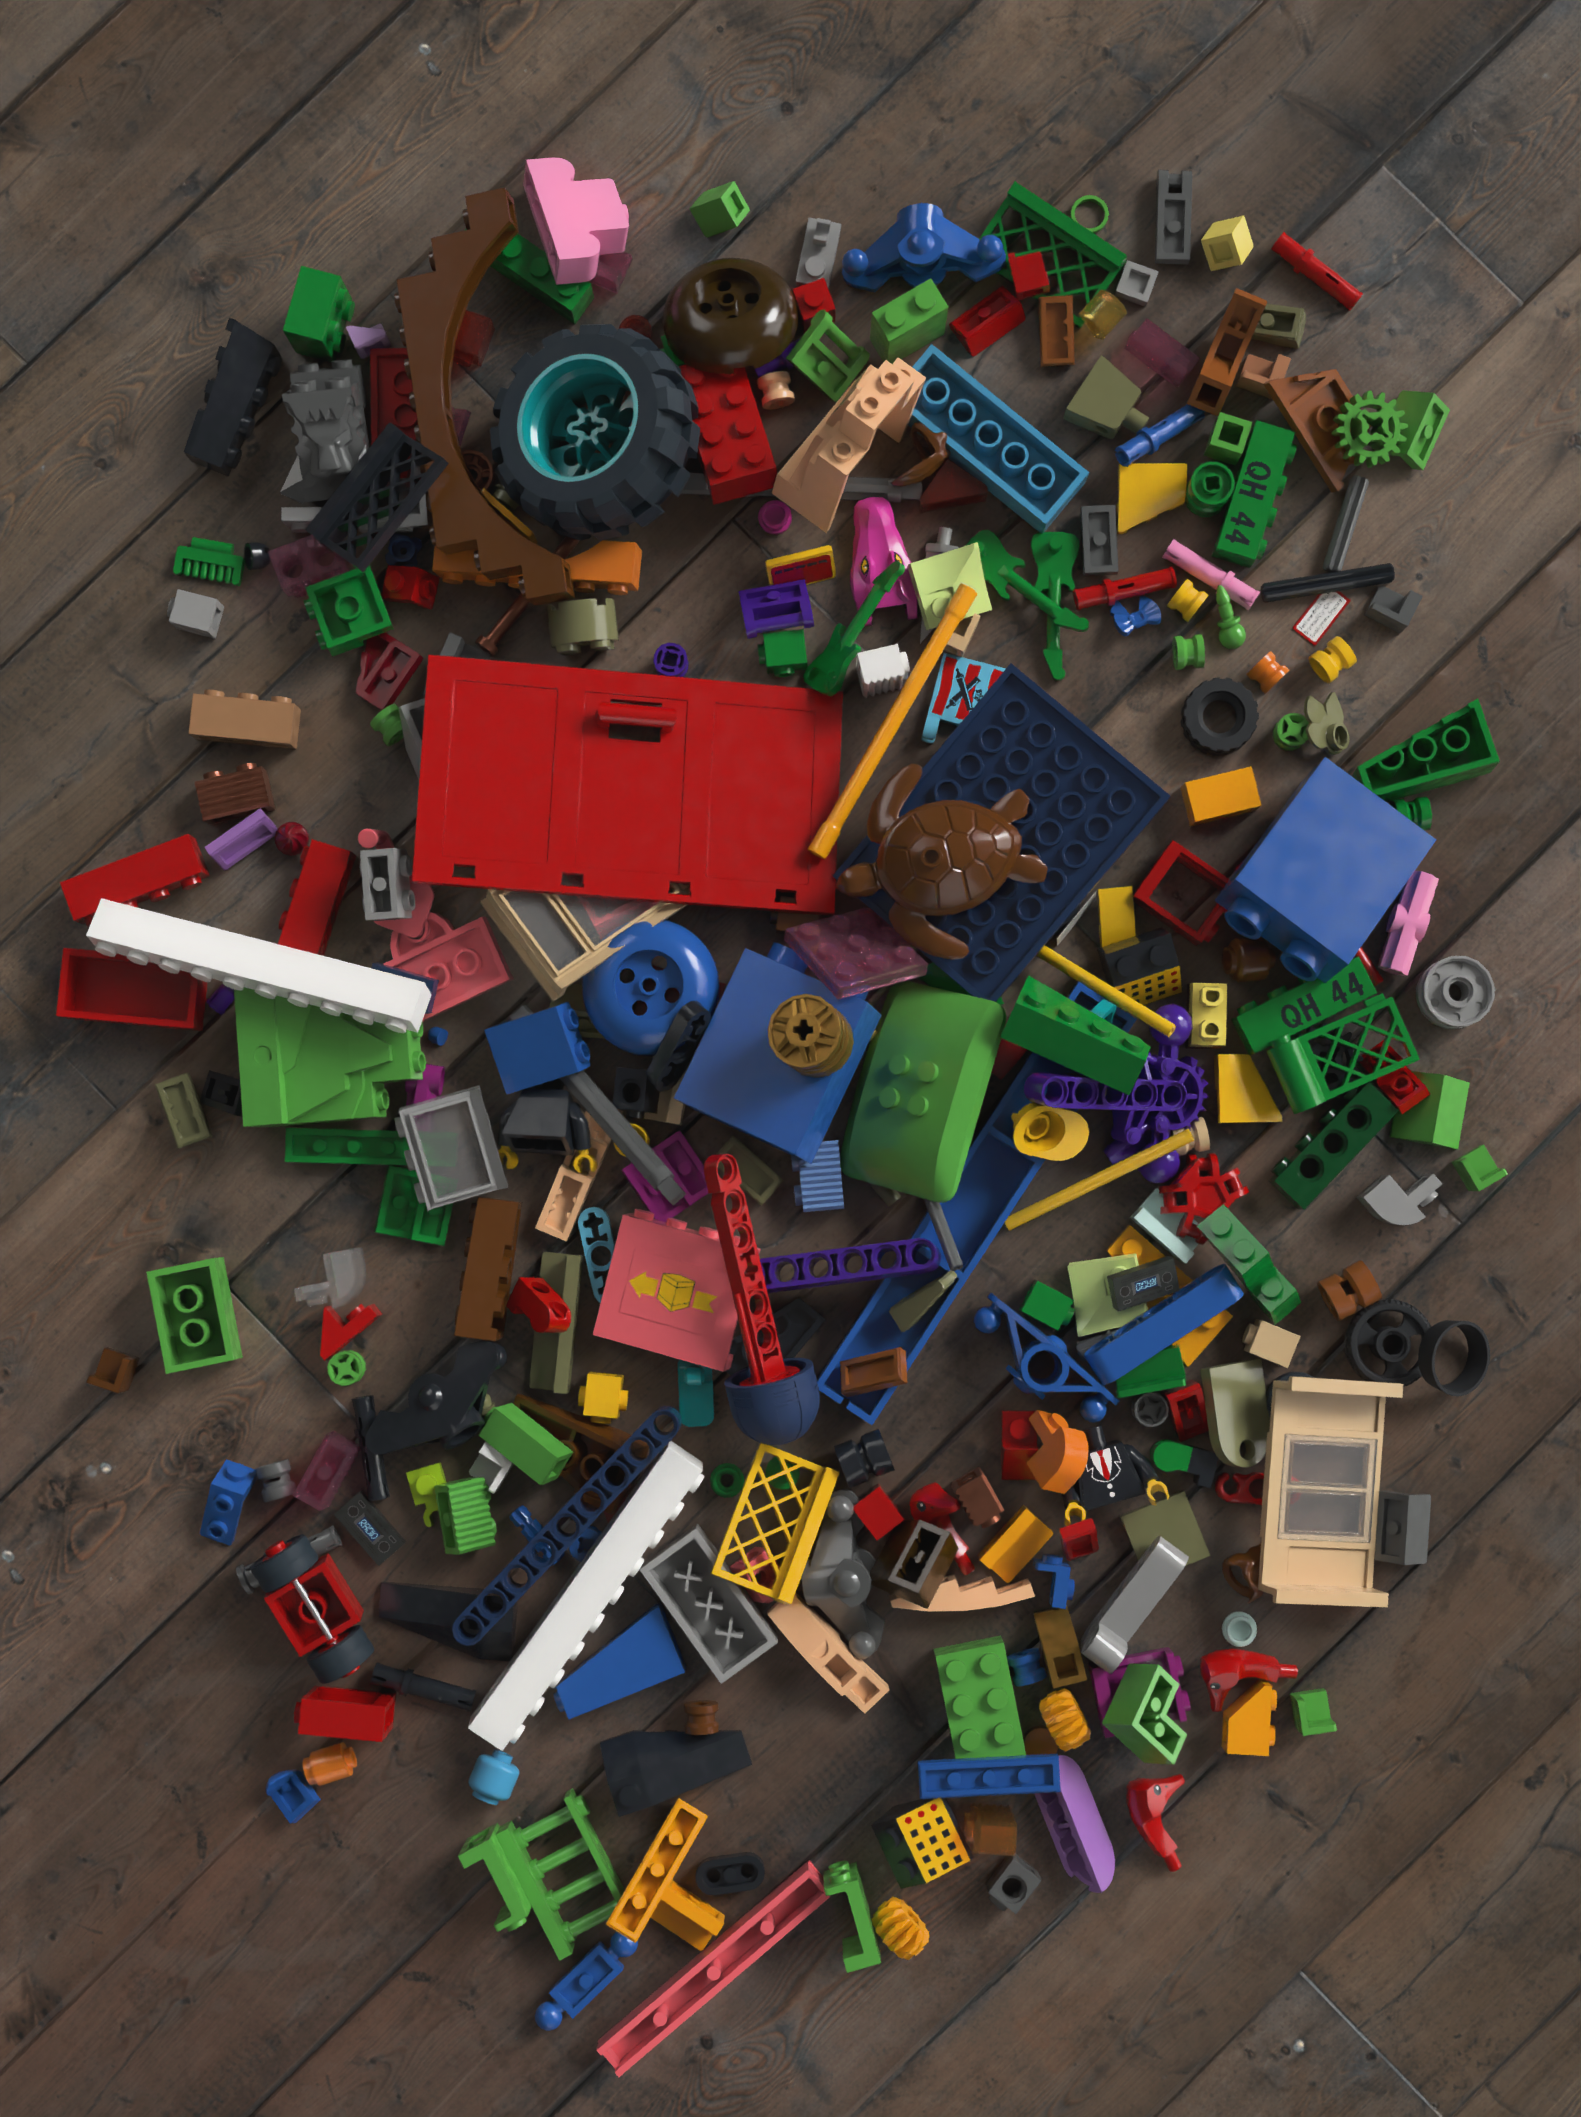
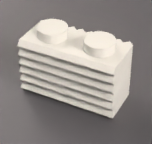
M898 644L857 653L856 670L864 697L867 698L869 694L874 697L875 693L880 695L882 691L887 694L888 690L893 692L895 688L900 690L903 680L908 679L910 667L906 652H899Z

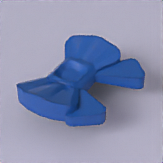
M1143 595L1140 596L1139 611L1129 614L1119 601H1115V605L1110 610V615L1114 617V625L1117 631L1124 637L1128 636L1133 629H1139L1146 624L1158 625L1161 623L1159 606L1153 600Z

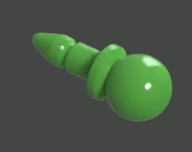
M1219 585L1216 593V601L1219 605L1220 617L1222 618L1217 622V626L1221 628L1219 631V641L1227 649H1237L1245 642L1246 632L1243 626L1239 624L1240 616H1233L1234 612L1230 603V596L1224 587Z

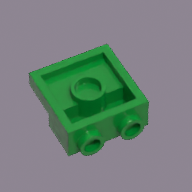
M370 565L364 572L356 568L305 587L309 599L303 601L311 620L317 618L320 629L315 631L321 649H328L332 657L363 646V640L394 629Z

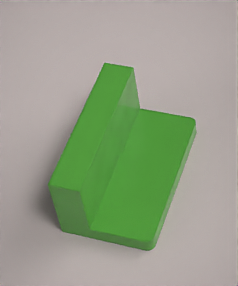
M1403 390L1400 392L1393 409L1396 412L1400 410L1405 412L1399 418L1400 423L1408 424V428L1400 431V434L1407 439L1406 442L1397 445L1400 452L1395 456H1400L1412 469L1424 470L1450 409L1435 393Z

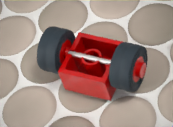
M304 1534L297 1535L285 1542L280 1540L264 1551L266 1554L259 1558L250 1569L262 1590L266 1592L264 1600L298 1655L302 1657L315 1649L308 1656L307 1662L321 1684L330 1683L341 1677H348L361 1667L360 1665L374 1652V1647L367 1638L363 1628L360 1625H355L361 1621L364 1610L330 1554L327 1553L318 1558L317 1553L311 1547L309 1540Z

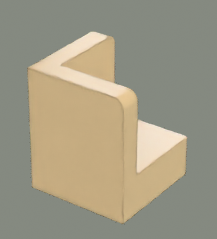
M974 613L972 618L963 619L952 634L944 651L963 657L981 616Z

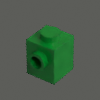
M804 629L763 633L764 644H757L759 665L766 664L767 674L774 673L775 677L781 678L793 676L795 674L794 671L807 669Z

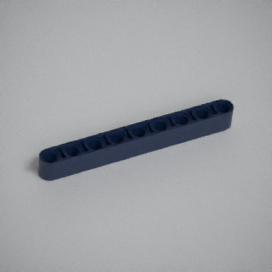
M662 1406L656 1409L457 1617L452 1627L453 1636L457 1642L470 1646L480 1641L675 1437L682 1424L681 1415L675 1408ZM664 1414L672 1418L674 1422L672 1431L662 1432L657 1428L656 1418L659 1415ZM636 1440L646 1442L650 1449L649 1455L643 1458L637 1457L632 1452V1443ZM610 1466H619L624 1470L625 1480L623 1482L616 1483L610 1480L607 1473ZM588 1491L597 1493L601 1500L600 1506L597 1508L588 1507L583 1499L584 1493ZM561 1517H570L575 1521L576 1531L574 1533L562 1531L559 1525ZM536 1543H547L551 1547L552 1556L546 1559L539 1557L535 1551ZM521 1568L525 1570L528 1577L527 1582L523 1584L515 1582L511 1577V1569ZM490 1593L498 1594L503 1600V1607L494 1609L489 1606L487 1595ZM473 1619L476 1621L479 1632L477 1634L466 1632L463 1628V1620Z

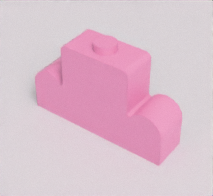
M528 159L525 165L523 186L556 285L592 280L597 273L599 255L623 253L625 251L629 228V214L626 204L621 203L614 181L609 178L574 181V167L565 159Z

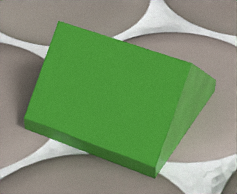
M1411 1071L1427 1087L1430 1095L1404 1114L1398 1111L1393 1116L1389 1137L1458 1150L1470 1083L1447 1075Z

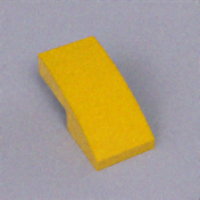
M1132 886L1098 889L1100 948L1136 936Z

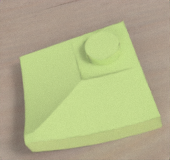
M978 542L907 564L926 630L936 628L945 614V609L959 584L967 585L977 592V596L964 619L973 616L974 613L981 614L992 610L984 579Z
M1136 1253L1069 1263L1067 1267L1074 1300L1078 1337L1122 1327L1148 1310L1147 1302L1121 1311L1115 1310L1112 1304L1107 1276L1139 1266Z

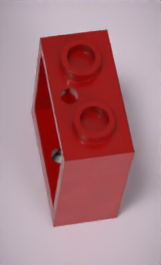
M1172 840L1134 892L1133 902L1195 946L1203 940L1209 943L1220 928L1216 921L1223 912L1226 913L1227 911L1217 902L1197 931H1195L1149 899L1175 860L1220 891L1223 890L1230 880L1179 843Z
M315 1685L303 1696L301 1702L297 1701L294 1711V1723H299L298 1734L382 1742L393 1729L397 1693Z

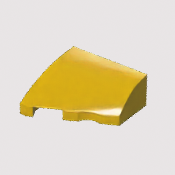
M1131 463L1128 467L1119 464L1118 502L1116 504L1117 534H1124L1128 529L1142 522H1148L1167 510L1171 511L1183 505L1187 486V464Z
M1217 1054L1214 1056L1218 1123L1283 1122L1282 1115L1250 1055Z

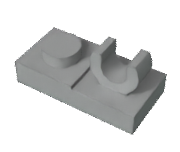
M808 218L796 276V286L799 287L824 278L829 289L841 232L840 223L821 218Z

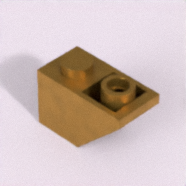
M1067 1605L1066 1609L1052 1608L1033 1613L1049 1680L1053 1689L1087 1681L1079 1644Z

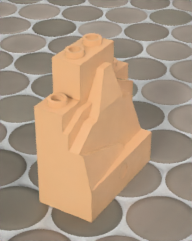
M897 358L893 364L885 360L879 369L870 364L855 379L779 471L772 494L827 533L833 522L848 476L870 449L877 428L900 443L906 432L926 377L900 358Z

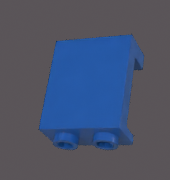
M569 1002L511 1021L509 1020L484 1030L506 1095L571 1075L590 1067V1050L586 1042L582 1041L578 1029L579 1018Z

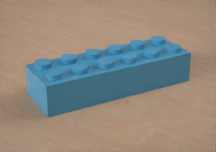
M931 344L912 366V368L925 376L926 380L908 425L912 428L913 424L920 422L933 433L945 432L947 434L945 448L951 452L949 459L1039 533L1043 534L1084 486L1089 472Z

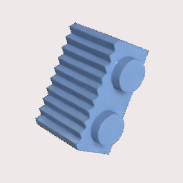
M838 1140L822 1141L812 1164L791 1155L793 1172H800L801 1185L794 1186L796 1206L803 1205V1212L844 1209Z

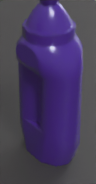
M1151 1130L1144 1131L1137 1144L1114 1140L1105 1147L1103 1152L1109 1162L1114 1165L1138 1153L1146 1143H1149Z

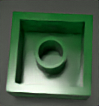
M301 266L283 327V332L296 353L329 362L336 360L337 353H342L346 341V335L343 331L346 321L350 322L352 320L355 303L352 301L341 276Z

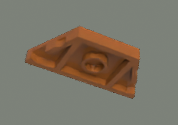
M1337 369L1266 381L1263 385L1292 431L1295 432L1297 439L1331 493L1338 492L1344 485L1342 479L1349 465L1354 463L1355 457L1351 456L1346 460L1342 457L1346 449L1344 447L1335 448L1337 442L1341 441L1340 436H1334L1331 431L1339 427V424L1333 421L1336 415L1343 414L1339 407L1345 402L1350 403V398L1353 397Z

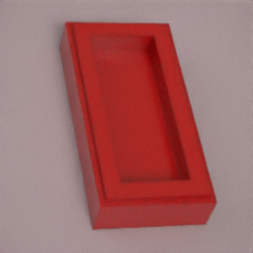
M1092 1518L1059 1529L1066 1561L1098 1552L1097 1531Z

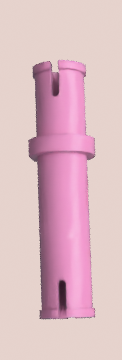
M1176 539L1172 540L1162 557L1217 590L1219 585H1222L1230 599L1246 608L1247 611L1260 593V591H1256L1235 578V573L1231 570L1227 573L1180 544Z

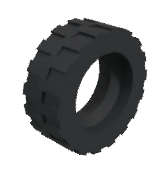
M1217 677L1211 681L1206 680L1190 693L1181 710L1182 719L1180 723L1184 729L1183 734L1185 738L1189 739L1194 748L1197 747L1202 753H1210L1213 756L1228 755L1240 749L1257 728L1256 722L1259 719V713H1257L1258 704L1256 700L1254 701L1252 692L1247 690L1244 684L1232 681L1231 678L1220 679V677ZM1213 701H1225L1235 710L1236 722L1232 729L1225 733L1212 732L1204 724L1203 711Z

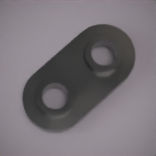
M752 1852L708 1857L697 1867L696 1883L698 1888L707 1895L750 1891L759 1887L763 1882L765 1876L764 1862L757 1854ZM750 1864L753 1866L754 1872L749 1875L744 1874L741 1870L742 1866ZM710 1869H716L719 1871L720 1876L717 1879H710L707 1872Z

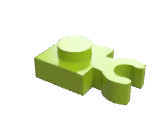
M441 1462L406 1472L415 1506L424 1503L426 1505L423 1519L427 1527L434 1525L432 1513L433 1511H438L434 1486L447 1483Z

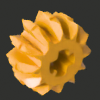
M1068 1689L1055 1690L1040 1700L1039 1710L1042 1713V1718L1061 1750L1066 1752L1070 1749H1076L1082 1746L1084 1742L1090 1740L1091 1730L1074 1695Z
M892 1897L888 1901L883 1902L873 1914L872 1925L875 1927L876 1933L897 1957L910 1960L914 1955L917 1956L929 1942V1931L926 1929L925 1923L921 1921L919 1915L904 1900Z

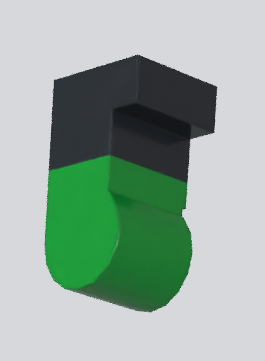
M1168 1439L1156 1441L1150 1449L1151 1461L1159 1469L1165 1472L1181 1470L1195 1474L1194 1483L1211 1488L1218 1462V1457L1214 1451Z

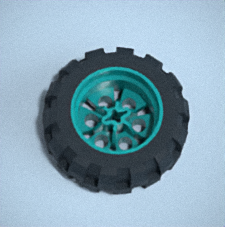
M612 324L580 325L578 335H574L569 329H564L542 339L544 345L542 350L534 356L525 352L511 368V371L516 376L508 389L500 387L493 407V414L499 419V426L490 428L493 460L499 464L497 471L500 482L509 497L521 505L524 512L543 526H548L557 534L581 541L590 539L593 535L599 541L628 535V525L634 522L638 523L641 527L649 525L665 513L660 505L671 493L679 497L688 482L690 473L685 469L688 458L697 459L700 427L692 420L698 418L699 407L692 386L682 377L681 369L649 338L630 328L617 330ZM630 391L631 394L621 405L625 392ZM585 402L587 403L588 409H586L584 406L579 408ZM560 441H567L569 445L559 447ZM595 450H600L601 453L599 454L594 452Z

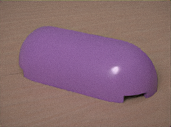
M1058 1755L1061 1792L1034 1794L1063 1867L1071 1878L1075 1875L1084 1884L1090 1886L1089 1891L1102 1893L1108 1888L1114 1875L1115 1856L1113 1846L1081 1768L1072 1758Z

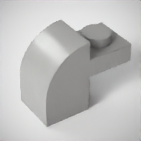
M1434 1173L1425 1174L1404 1192L1390 1175H1381L1356 1198L1379 1221L1392 1225H1410L1426 1217L1417 1206L1420 1204L1424 1207L1438 1196L1435 1190L1442 1183Z

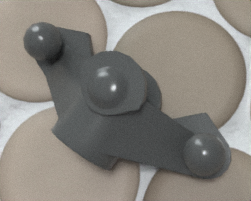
M839 1489L830 1497L814 1555L808 1558L801 1576L802 1587L808 1606H819L845 1635L851 1654L858 1659H866L879 1648L886 1619L867 1605L866 1598L874 1587L871 1585L869 1574L876 1559L870 1552L858 1548L856 1535L862 1529L864 1523L854 1512L853 1505L859 1499L853 1491Z

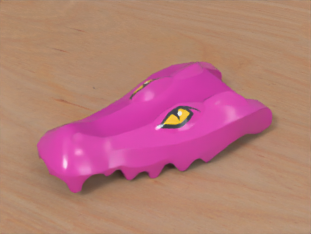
M869 497L860 500L853 509L855 536L853 541V562L850 572L851 592L857 611L873 588V580L893 562L899 561L905 566V571L897 578L891 590L884 594L875 609L905 604L907 619H918V600L907 564L912 562L907 555L902 538L896 528L890 502L883 497ZM872 615L864 627L872 625Z

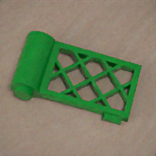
M1381 993L1362 1001L1365 1008L1292 1040L1290 1035L1287 1034L1270 1041L1272 1048L1266 1052L1294 1114L1313 1108L1331 1098L1420 1060L1393 997L1385 999L1384 994ZM1384 1007H1387L1392 1019L1388 1031L1371 1025L1375 1012ZM1368 1015L1365 1022L1358 1020L1359 1018ZM1351 1022L1363 1027L1357 1045L1340 1039L1345 1024ZM1395 1028H1396V1030H1397L1399 1036L1393 1034ZM1336 1029L1334 1036L1327 1034V1032ZM1368 1030L1385 1036L1379 1054L1362 1048ZM1317 1036L1331 1040L1326 1058L1313 1054L1308 1040ZM1393 1039L1401 1042L1408 1057L1399 1061L1385 1057L1390 1040ZM1337 1043L1354 1050L1348 1068L1331 1061ZM1360 1052L1377 1059L1372 1073L1365 1075L1353 1070ZM1317 1061L1323 1063L1322 1069H1320ZM1382 1061L1390 1064L1380 1069ZM1329 1066L1346 1072L1341 1086L1331 1091L1324 1079ZM1351 1075L1358 1077V1079L1349 1082Z

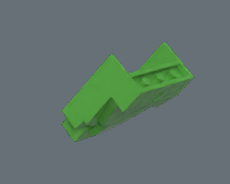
M244 987L241 991L234 989L243 1127H282L387 1117L386 1110L389 1107V1095L384 1088V1083L423 1080L422 1072L426 1068L425 1055L421 1051L420 1037L423 1035V1022L418 1033L406 1030V1033H398L388 1029L385 1026L386 1024L374 1021L372 1025L356 1021L352 1015L341 1013L340 1016H333L323 1012L318 1006L308 1004L306 1008L299 1007L290 1003L287 1000L288 998L276 996L275 999H269L258 995L255 990Z

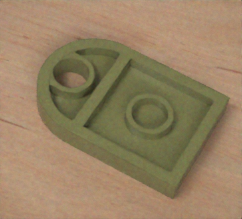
M1261 1358L1247 1359L1200 1369L1209 1436L1213 1451L1228 1466L1251 1467L1256 1465L1266 1454L1267 1432L1270 1430ZM1242 1441L1246 1446V1453L1243 1458L1239 1450Z

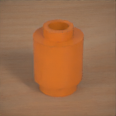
M344 1742L313 1751L309 1757L303 1758V1770L310 1786L314 1784L323 1786L353 1775V1768L357 1767V1759L353 1748H347Z

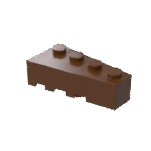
M478 1197L477 1203L471 1204L469 1223H473L471 1237H467L465 1243L464 1257H467L466 1269L462 1271L459 1290L462 1292L460 1304L457 1305L455 1313L456 1327L454 1336L497 1341L504 1338L508 1310L506 1304L510 1296L523 1202Z

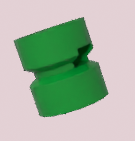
M1213 461L1203 463L1196 468L1186 486L1185 504L1193 514L1200 517H1211L1218 514L1224 508L1234 490L1235 479L1231 470L1226 465Z

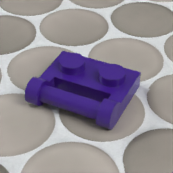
M805 579L738 591L747 639L757 637L758 633L797 626H804V629L814 627Z

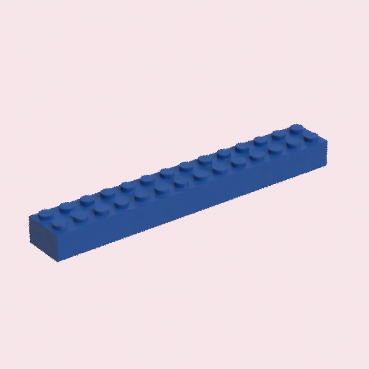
M1077 982L1067 998L1089 1011L1101 1000L1105 999L1081 982ZM1117 1006L1112 1024L1128 1033L1137 1019ZM1032 1051L1030 1052L970 1144L958 1189L954 1197L950 1201L940 1203L963 1263V1267L955 1271L957 1278L914 1326L905 1332L899 1329L889 1313L890 1308L903 1297L950 1271L927 1210L909 1239L925 1238L935 1244L941 1253V1262L938 1268L929 1273L881 1280L817 1378L819 1391L841 1404L844 1395L841 1394L840 1361L898 1347L906 1350L907 1371L909 1370L1045 1161L1044 1158L1021 1153L1014 1145V1122L1011 1119L1012 1113H1018L1025 1105L1032 1103L1024 1094L1025 1081L1031 1074L1037 1072L1080 1073ZM1047 1084V1086L1045 1087V1091H1044V1094H1045V1095H1046V1093H1047V1091H1048V1084ZM1078 1086L1075 1089V1096L1078 1092ZM1064 1108V1109L1072 1110V1111H1074V1112H1077V1110H1078V1109H1073V1108ZM929 1247L920 1248L915 1255L917 1264L927 1263L931 1258V1250ZM897 1257L890 1268H892L896 1264ZM897 1386L846 1397L849 1399L845 1404L846 1409L873 1425Z

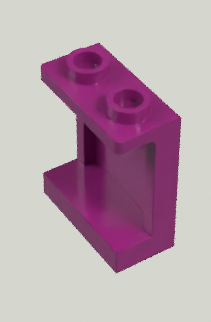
M1169 1647L1125 1655L1120 1665L1111 1674L1094 1662L1088 1663L1101 1731L1105 1738L1115 1736L1102 1722L1129 1664H1158L1178 1683V1677L1184 1676L1180 1656H1174ZM1179 1685L1167 1716L1172 1720H1179L1181 1723L1187 1721L1185 1711H1190L1191 1706L1187 1690H1181Z

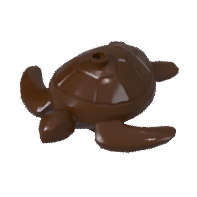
M912 763L902 767L886 782L872 803L867 820V836L870 841L880 844L876 861L874 863L861 862L847 868L839 876L836 888L850 897L873 896L879 889H883L895 902L889 911V920L895 931L908 944L932 956L950 960L962 959L969 953L968 946L959 939L932 925L926 920L925 916L954 915L975 908L988 900L1003 885L1007 878L1025 883H1041L1045 881L1047 866L1036 855H1020L1022 836L1017 828L1011 824L1026 816L1030 799L1021 789H1016L1002 797L991 809L962 800H942L919 806L899 818L905 802L922 777L921 766Z

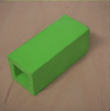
M513 1403L499 1407L495 1406L484 1417L485 1426L479 1436L539 1485L556 1480L573 1453L571 1449Z

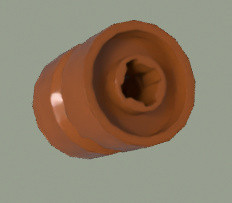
M1362 1260L1344 1268L1341 1276L1334 1273L1317 1282L1322 1299L1337 1321L1356 1313L1358 1305L1365 1308L1382 1299V1294L1375 1278ZM1344 1288L1348 1289L1349 1295L1346 1296Z

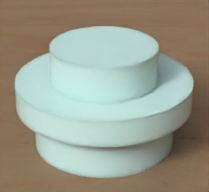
M1236 1611L1230 1613L1224 1619L1222 1633L1231 1645L1244 1647L1255 1639L1257 1625L1249 1614Z

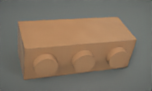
M204 690V695L193 694L188 734L196 740L297 750L301 709L295 703H292V699L272 696L271 701L258 700L257 695L249 693H238L237 698L224 697L225 693L217 690Z

